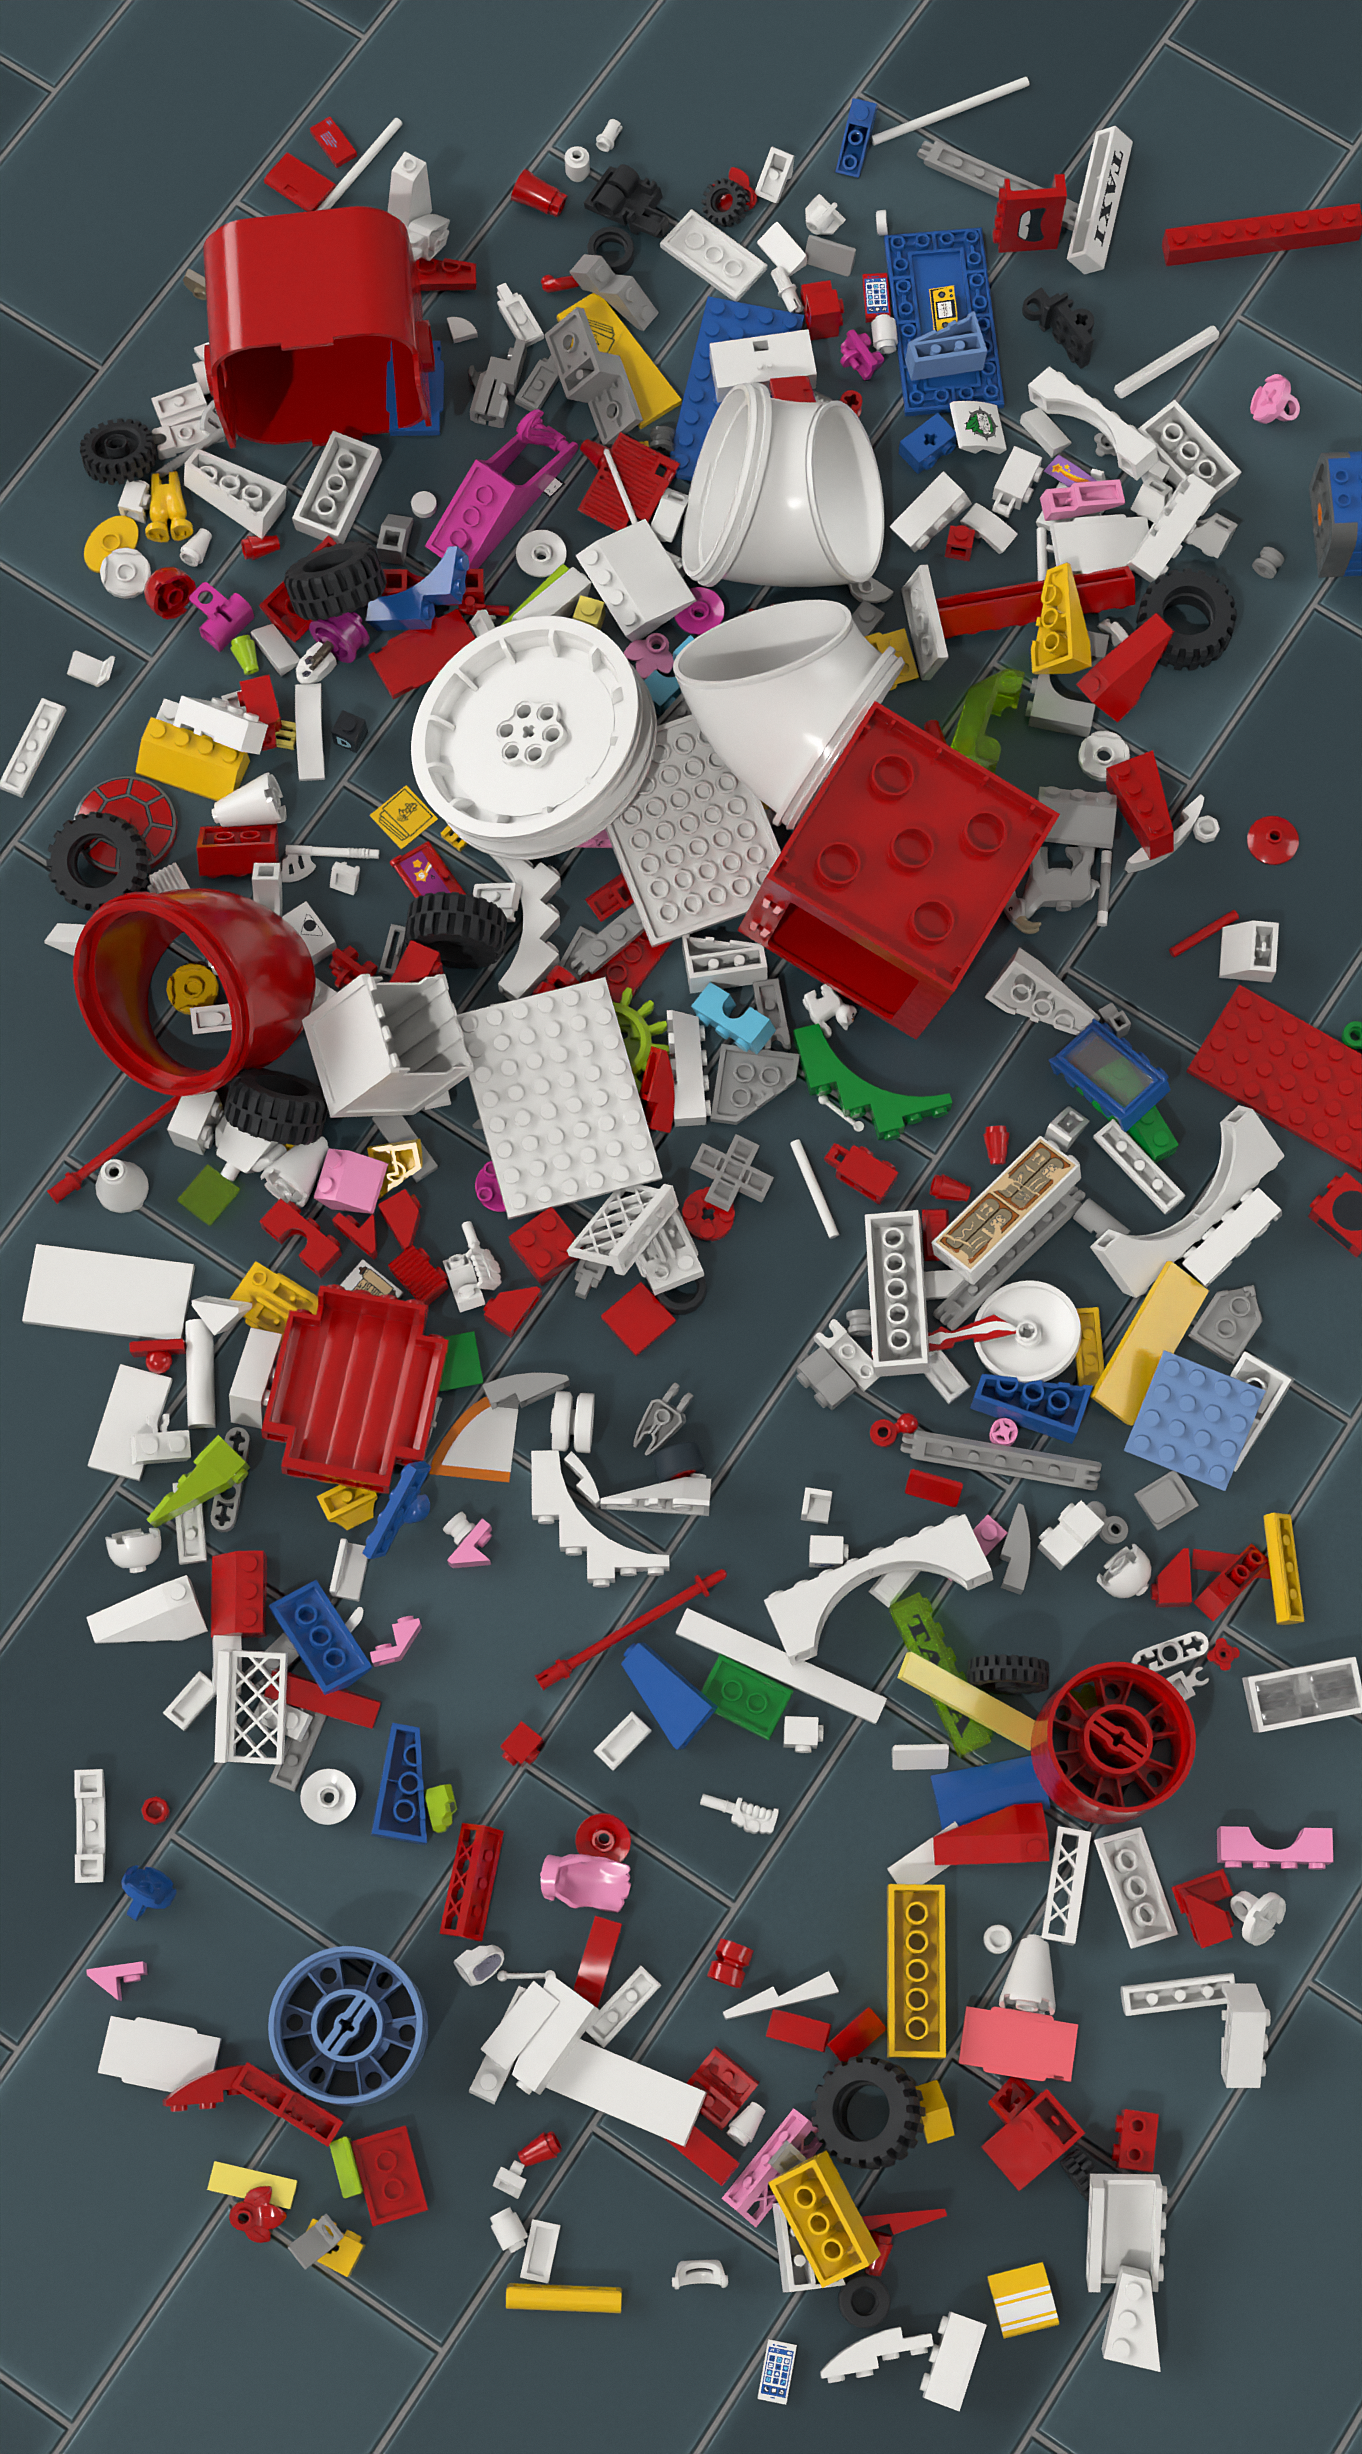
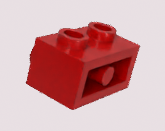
M1123 2109L1121 2110V2115H1116L1115 2132H1119L1118 2144H1113L1112 2161H1116L1115 2168L1148 2173L1153 2172L1159 2114Z

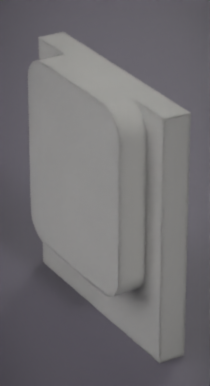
M1174 1470L1134 1494L1157 1531L1199 1506L1179 1474Z

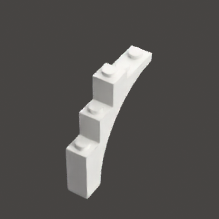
M490 855L505 870L513 883L522 886L520 893L523 909L521 941L510 968L498 983L499 992L510 1001L529 997L536 987L546 979L547 974L553 967L560 963L558 949L548 941L545 943V941L560 926L559 911L550 903L547 905L546 903L560 889L561 880L559 872L550 865L547 867L542 862L533 869L534 866L528 859H507Z
M559 1450L531 1451L533 1520H538L539 1524H553L554 1520H559L560 1552H566L568 1556L582 1555V1551H587L588 1583H593V1587H609L610 1583H615V1572H620L621 1576H635L637 1572L648 1571V1575L659 1576L664 1575V1571H669V1555L647 1554L626 1548L608 1539L585 1519L566 1489L561 1473Z

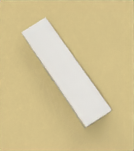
M828 1971L779 1997L774 1987H771L724 2011L723 2015L725 2020L838 1994L839 1991Z

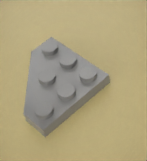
M721 1044L711 1122L737 1125L793 1085L797 1077L799 1054L764 1049L755 1054L751 1050L745 1052L738 1046Z

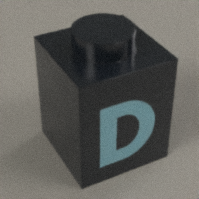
M344 710L341 711L331 730L334 744L354 753L358 752L368 733L365 719Z

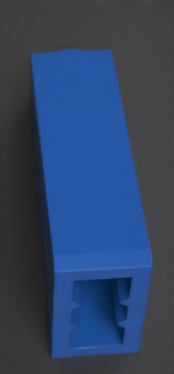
M633 1643L623 1655L625 1659L621 1665L673 1747L677 1750H682L689 1744L718 1706L646 1643H638L637 1645Z

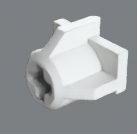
M820 194L805 208L806 226L816 235H832L846 219L835 209L837 203L834 202L830 205Z

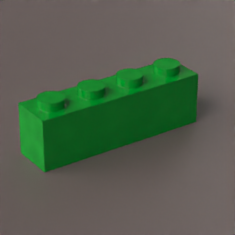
M1125 1057L1103 1067L1089 1078L1123 1108L1145 1089ZM1077 1087L1076 1090L1084 1096L1082 1089ZM1095 1100L1091 1102L1092 1106L1099 1113L1101 1112L1109 1121L1114 1119L1119 1124L1118 1119H1116L1113 1115L1108 1118L1102 1112L1100 1104H1098ZM1155 1105L1126 1131L1155 1164L1175 1154L1179 1145Z

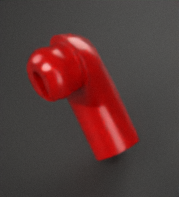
M545 275L541 279L542 289L547 293L576 288L579 285L572 275L556 279L552 275Z

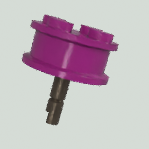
M347 612L342 614V616H334L325 620L318 619L310 623L311 635L316 642L319 641L323 644L310 659L312 665L309 667L310 670L314 671L330 652L337 660L351 663L356 658V651L368 645L369 635L361 624L363 621L357 613Z

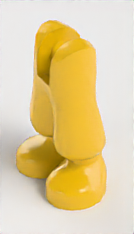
M169 472V484H162L160 474L153 473L151 477L150 519L152 523L148 524L145 528L146 537L155 542H168L169 530L167 522L169 519L171 520V536L175 541H181L190 537L193 534V525L190 521L186 520L187 510L182 496L178 472Z

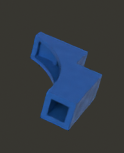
M458 546L448 547L438 565L422 581L400 593L377 597L374 601H370L368 603L366 622L377 631L431 629L432 619L435 617V605L462 604L463 594L466 590L465 578L466 572L469 569V556Z

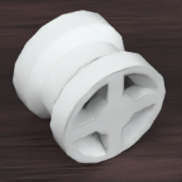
M462 1511L445 1525L443 1531L446 1534H451L454 1537V1542L459 1546L476 1525L469 1523Z

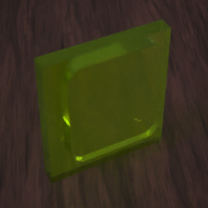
M207 1164L177 1201L202 1222L211 1226L241 1190Z

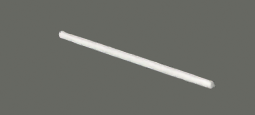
M605 448L606 460L633 525L638 522L610 450Z

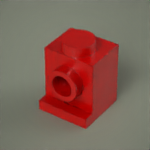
M950 525L945 557L970 561L975 530L964 525ZM952 547L966 549V552L952 549Z

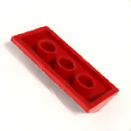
M328 535L311 553L320 551L325 547H332L337 543ZM284 580L259 605L271 623L294 643L309 629V625L312 622L310 619L304 620L295 613Z

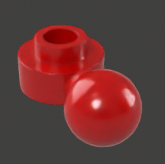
M910 1413L902 1414L894 1424L886 1419L878 1420L871 1426L870 1437L877 1446L889 1447L896 1441L898 1433H914L918 1428V1420ZM886 1428L888 1435L880 1437L878 1435L880 1429Z

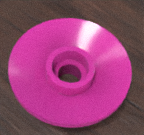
M695 587L690 590L697 601L678 613L674 618L679 627L687 633L701 635L721 624L724 617V605L721 598L714 591L703 587ZM700 612L703 614V617H695V614Z

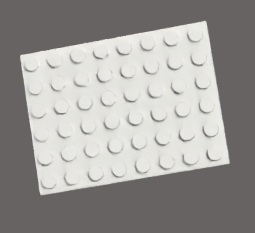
M693 714L657 726L653 758L641 787L624 811L605 828L652 947L745 915L766 875L781 853L761 800L733 774L718 756L698 726Z
M605 977L456 1016L458 1025L461 1026L466 1051L469 1052L475 1070L468 1077L508 1220L543 1211L549 1207L554 1208L662 1179Z

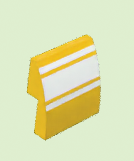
M1043 2262L988 2276V2283L1004 2339L1059 2325Z

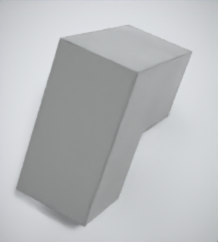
M1112 1002L1098 1010L1097 1015L1100 1017V1022L1108 1024L1116 1037L1120 1039L1128 1034L1131 1022L1123 1010L1118 1012Z

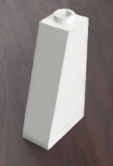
M404 152L392 169L388 213L400 219L408 228L411 221L432 212L426 162Z
M572 567L513 616L512 622L537 616L568 618L575 611L580 595L588 597L592 582L583 573Z
M551 1974L547 1977L543 1989L557 1999L559 2004L521 2051L512 2073L519 2080L516 2085L529 2095L532 2091L539 2095L543 2092L600 2011Z

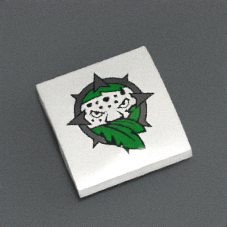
M953 401L950 403L959 449L975 454L982 449L997 454L1007 450L997 405L978 401Z

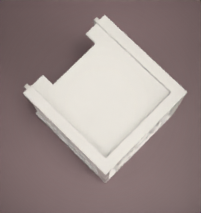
M361 974L302 1020L330 1117L414 1115L475 1071L469 1052L465 1048L461 1026L458 1025L456 1019L457 1013L448 993L449 987L445 974L425 977L419 983H379L383 979L382 977H370V974Z

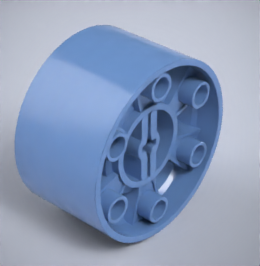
M355 1946L333 1947L305 1958L283 1979L270 2008L268 2023L269 2040L279 2068L298 2089L309 2096L330 2104L350 2107L364 2106L381 2101L394 2094L415 2073L427 2045L428 2015L417 1986L392 1960L366 1948ZM343 1959H362L374 1962L365 1987L361 1985H345L342 1966ZM330 1968L335 1969L337 1973L336 1980L331 1984H325L322 1980L323 1972ZM382 1974H390L393 1978V1983L388 1989H381L378 1986V1979ZM308 1975L324 1994L314 2006L312 2013L288 2004L296 1988ZM404 1985L411 1996L416 2015L393 2019L385 2000ZM355 1998L348 2009L337 2016L333 2030L324 2041L322 2023L327 2011L340 2000ZM375 2012L377 2031L372 2043L359 2054L343 2056L353 2041L361 2038L364 2033L365 2024ZM295 2015H299L303 2019V2026L298 2031H292L289 2028V2020ZM346 2022L352 2023L353 2027H355L352 2032L344 2027ZM410 2025L415 2029V2037L411 2041L406 2042L401 2039L400 2032L403 2027ZM309 2036L316 2055L296 2071L288 2057L284 2040ZM390 2043L411 2051L404 2066L392 2079L378 2062L386 2053ZM321 2067L325 2071V2079L323 2082L315 2084L311 2080V2073L315 2068ZM336 2069L356 2071L359 2095L337 2096L327 2093ZM372 2073H379L382 2078L381 2085L376 2089H370L367 2085V2078Z

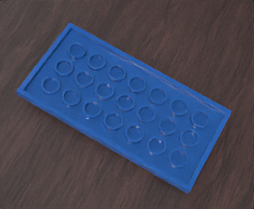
M707 297L673 440L674 451L670 452L669 457L680 463L674 478L692 481L707 432L722 403H717L709 358L710 343L800 331L803 327L804 315Z

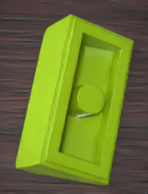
M346 2136L331 2142L330 2149L343 2198L363 2194L364 2191L351 2145V2138Z

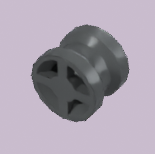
M668 426L653 427L650 430L652 442L649 448L665 456L670 455V452L674 451L672 440L675 438V430Z

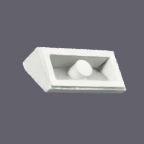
M778 222L773 224L757 241L759 247L777 267L785 268L788 277L807 265V255Z
M1040 407L1021 415L1020 423L1051 458L1071 444V441Z
M274 624L251 631L252 639L280 676L298 666L299 657Z
M894 1745L892 1748V1768L894 1770L946 1769L948 1766L949 1745Z

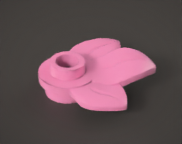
M653 633L645 640H634L624 651V655L628 660L636 661V670L643 679H646L654 670L669 674L674 664L673 656L668 651L669 641L660 633ZM654 644H659L661 648L653 649L652 646Z

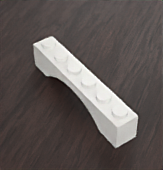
M1048 367L1028 385L1030 401L1047 414L1074 416L1097 427L1113 445L1119 468L1135 480H1138L1158 462L1157 445L1152 439L1142 436L1133 425H1128L1122 421L1117 413L1110 412L1103 407L1098 399L1091 398L1079 385H1074L1068 381L1063 373L1056 372L1051 367Z

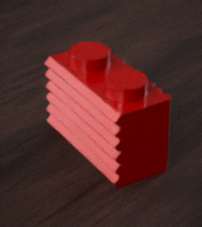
M411 1245L388 1264L391 1273L416 1300L422 1301L425 1305H430L444 1291H447L448 1284L446 1280L448 1276L439 1266L433 1268L428 1262L431 1258L423 1248L420 1247L417 1250L414 1245Z

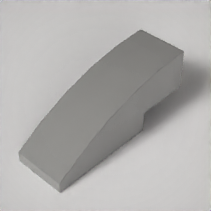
M525 1373L499 1378L483 1384L482 1387L493 1410L515 1399L518 1400L520 1407L523 1408L556 1393V1391L569 1387L570 1382L567 1375Z
M1018 1503L999 1559L1009 1562L1000 1588L1020 1595L1024 1590L1029 1570L1030 1533L1024 1505Z

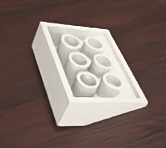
M646 519L595 541L576 555L624 635L632 642L643 639L697 601Z

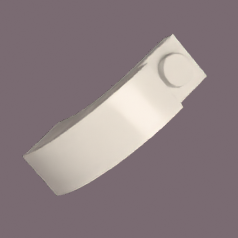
M254 863L252 875L254 901L266 906L282 917L280 863Z

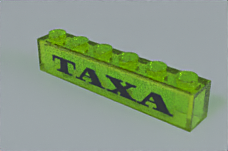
M920 1592L890 1605V1615L908 1652L917 1654L967 1682L962 1671L958 1673L954 1665L957 1659L950 1646L946 1648L942 1640L945 1634L940 1623H934L930 1615L933 1609L928 1598H922ZM930 1696L959 1759L990 1745V1737L993 1736L991 1729Z

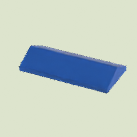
M317 1580L269 1605V1609L324 1695L349 1687L372 1669V1665Z
M1031 1756L930 1776L942 1830L954 1822L958 1826L965 1825L1013 1804L1042 1803L1043 1810L1050 1809L1049 1797L1036 1776Z

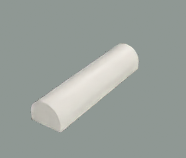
M1114 1119L1093 1136L1094 1140L1165 1215L1184 1199L1185 1194L1126 1132L1121 1130L1120 1125Z
M202 1319L188 1320L185 1322L188 1428L216 1427L213 1333Z
M1226 1973L1121 1986L1124 2014L1131 2016L1227 2004L1225 1994L1222 1993V1983L1235 1984L1234 1974Z

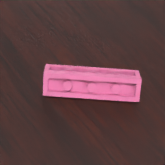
M793 2108L722 2199L754 2227H757L773 2207L772 2204L777 2202L772 2190L768 2191V2182L780 2174L768 2163L769 2160L786 2140L807 2159L813 2157L823 2143H819L817 2137H815L809 2145L804 2146V2139L811 2131L815 2134L819 2132L818 2128L813 2127L810 2120ZM760 2201V2207L753 2216L747 2213L754 2202Z

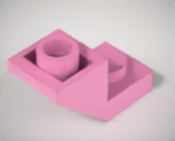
M413 1616L399 1618L397 1620L398 1623L392 1624L397 1646L392 1647L389 1643L375 1647L376 1651L370 1652L374 1667L403 1659L422 1628L419 1618L414 1619Z

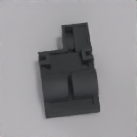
M621 164L617 169L609 166L583 202L587 210L626 226L629 224L631 233L637 236L641 231L653 237L662 238L670 227L668 215L655 210L663 198L661 188L657 187L655 181H652L650 184L648 178L641 180L638 173L625 164Z
M1042 287L1037 289L1024 300L1023 316L1030 321L1039 320V327L1043 332L1052 327L1054 340L1058 344H1062L1070 361L1076 363L1080 369L1089 365L1094 339L1091 336L1094 325L1093 314L1083 308L1072 311L1070 308L1073 306L1074 301L1072 298L1068 299L1067 292L1061 296L1057 293L1049 297ZM1035 303L1039 310L1034 312L1029 310L1027 306Z

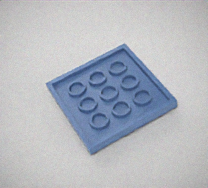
M1164 1350L1124 1451L1226 1491L1266 1390Z

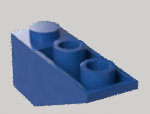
M852 98L835 173L860 177L878 110L876 103Z

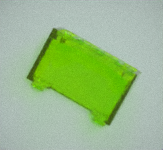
M1010 668L1001 670L970 687L951 744V748L995 775L1001 747L996 739L984 734L991 714L1001 716L1003 710L1011 706L1017 709L1025 672Z

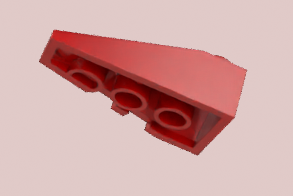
M1155 613L1098 662L1076 685L1092 703L1096 704L1097 707L1116 722H1120L1137 705L1146 682H1149L1157 661L1161 659L1175 631L1158 613Z
M1042 1803L1013 1804L1005 1809L934 1836V1865L1049 1861L1048 1831Z

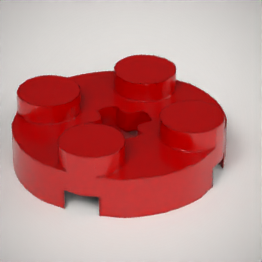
M710 1187L693 1192L686 1199L682 1208V1218L689 1234L701 1241L702 1239L717 1241L725 1237L732 1229L735 1218L733 1203L727 1212L704 1200ZM712 1209L714 1211V1219L712 1221L709 1218L702 1219L704 1215L703 1210Z

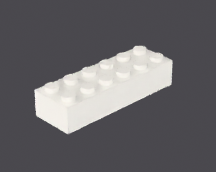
M918 1210L865 1215L873 1365L876 1376L931 1373L922 1229Z

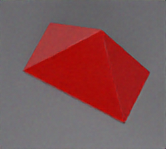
M1010 2077L989 2100L988 2104L1004 2124H1008L1035 2092L1021 2078Z

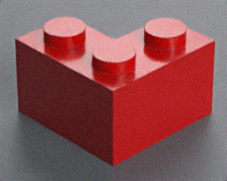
M831 281L801 285L800 298L804 306L803 312L810 340L838 337L839 326H843L842 314L844 313L842 298L838 299L837 290H832Z

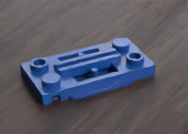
M391 341V361L387 362L386 410L390 412V436L440 435V412L444 408V362L441 360V341H433L435 372L428 373L432 426L426 427L425 420L423 419L418 424L408 428H398Z

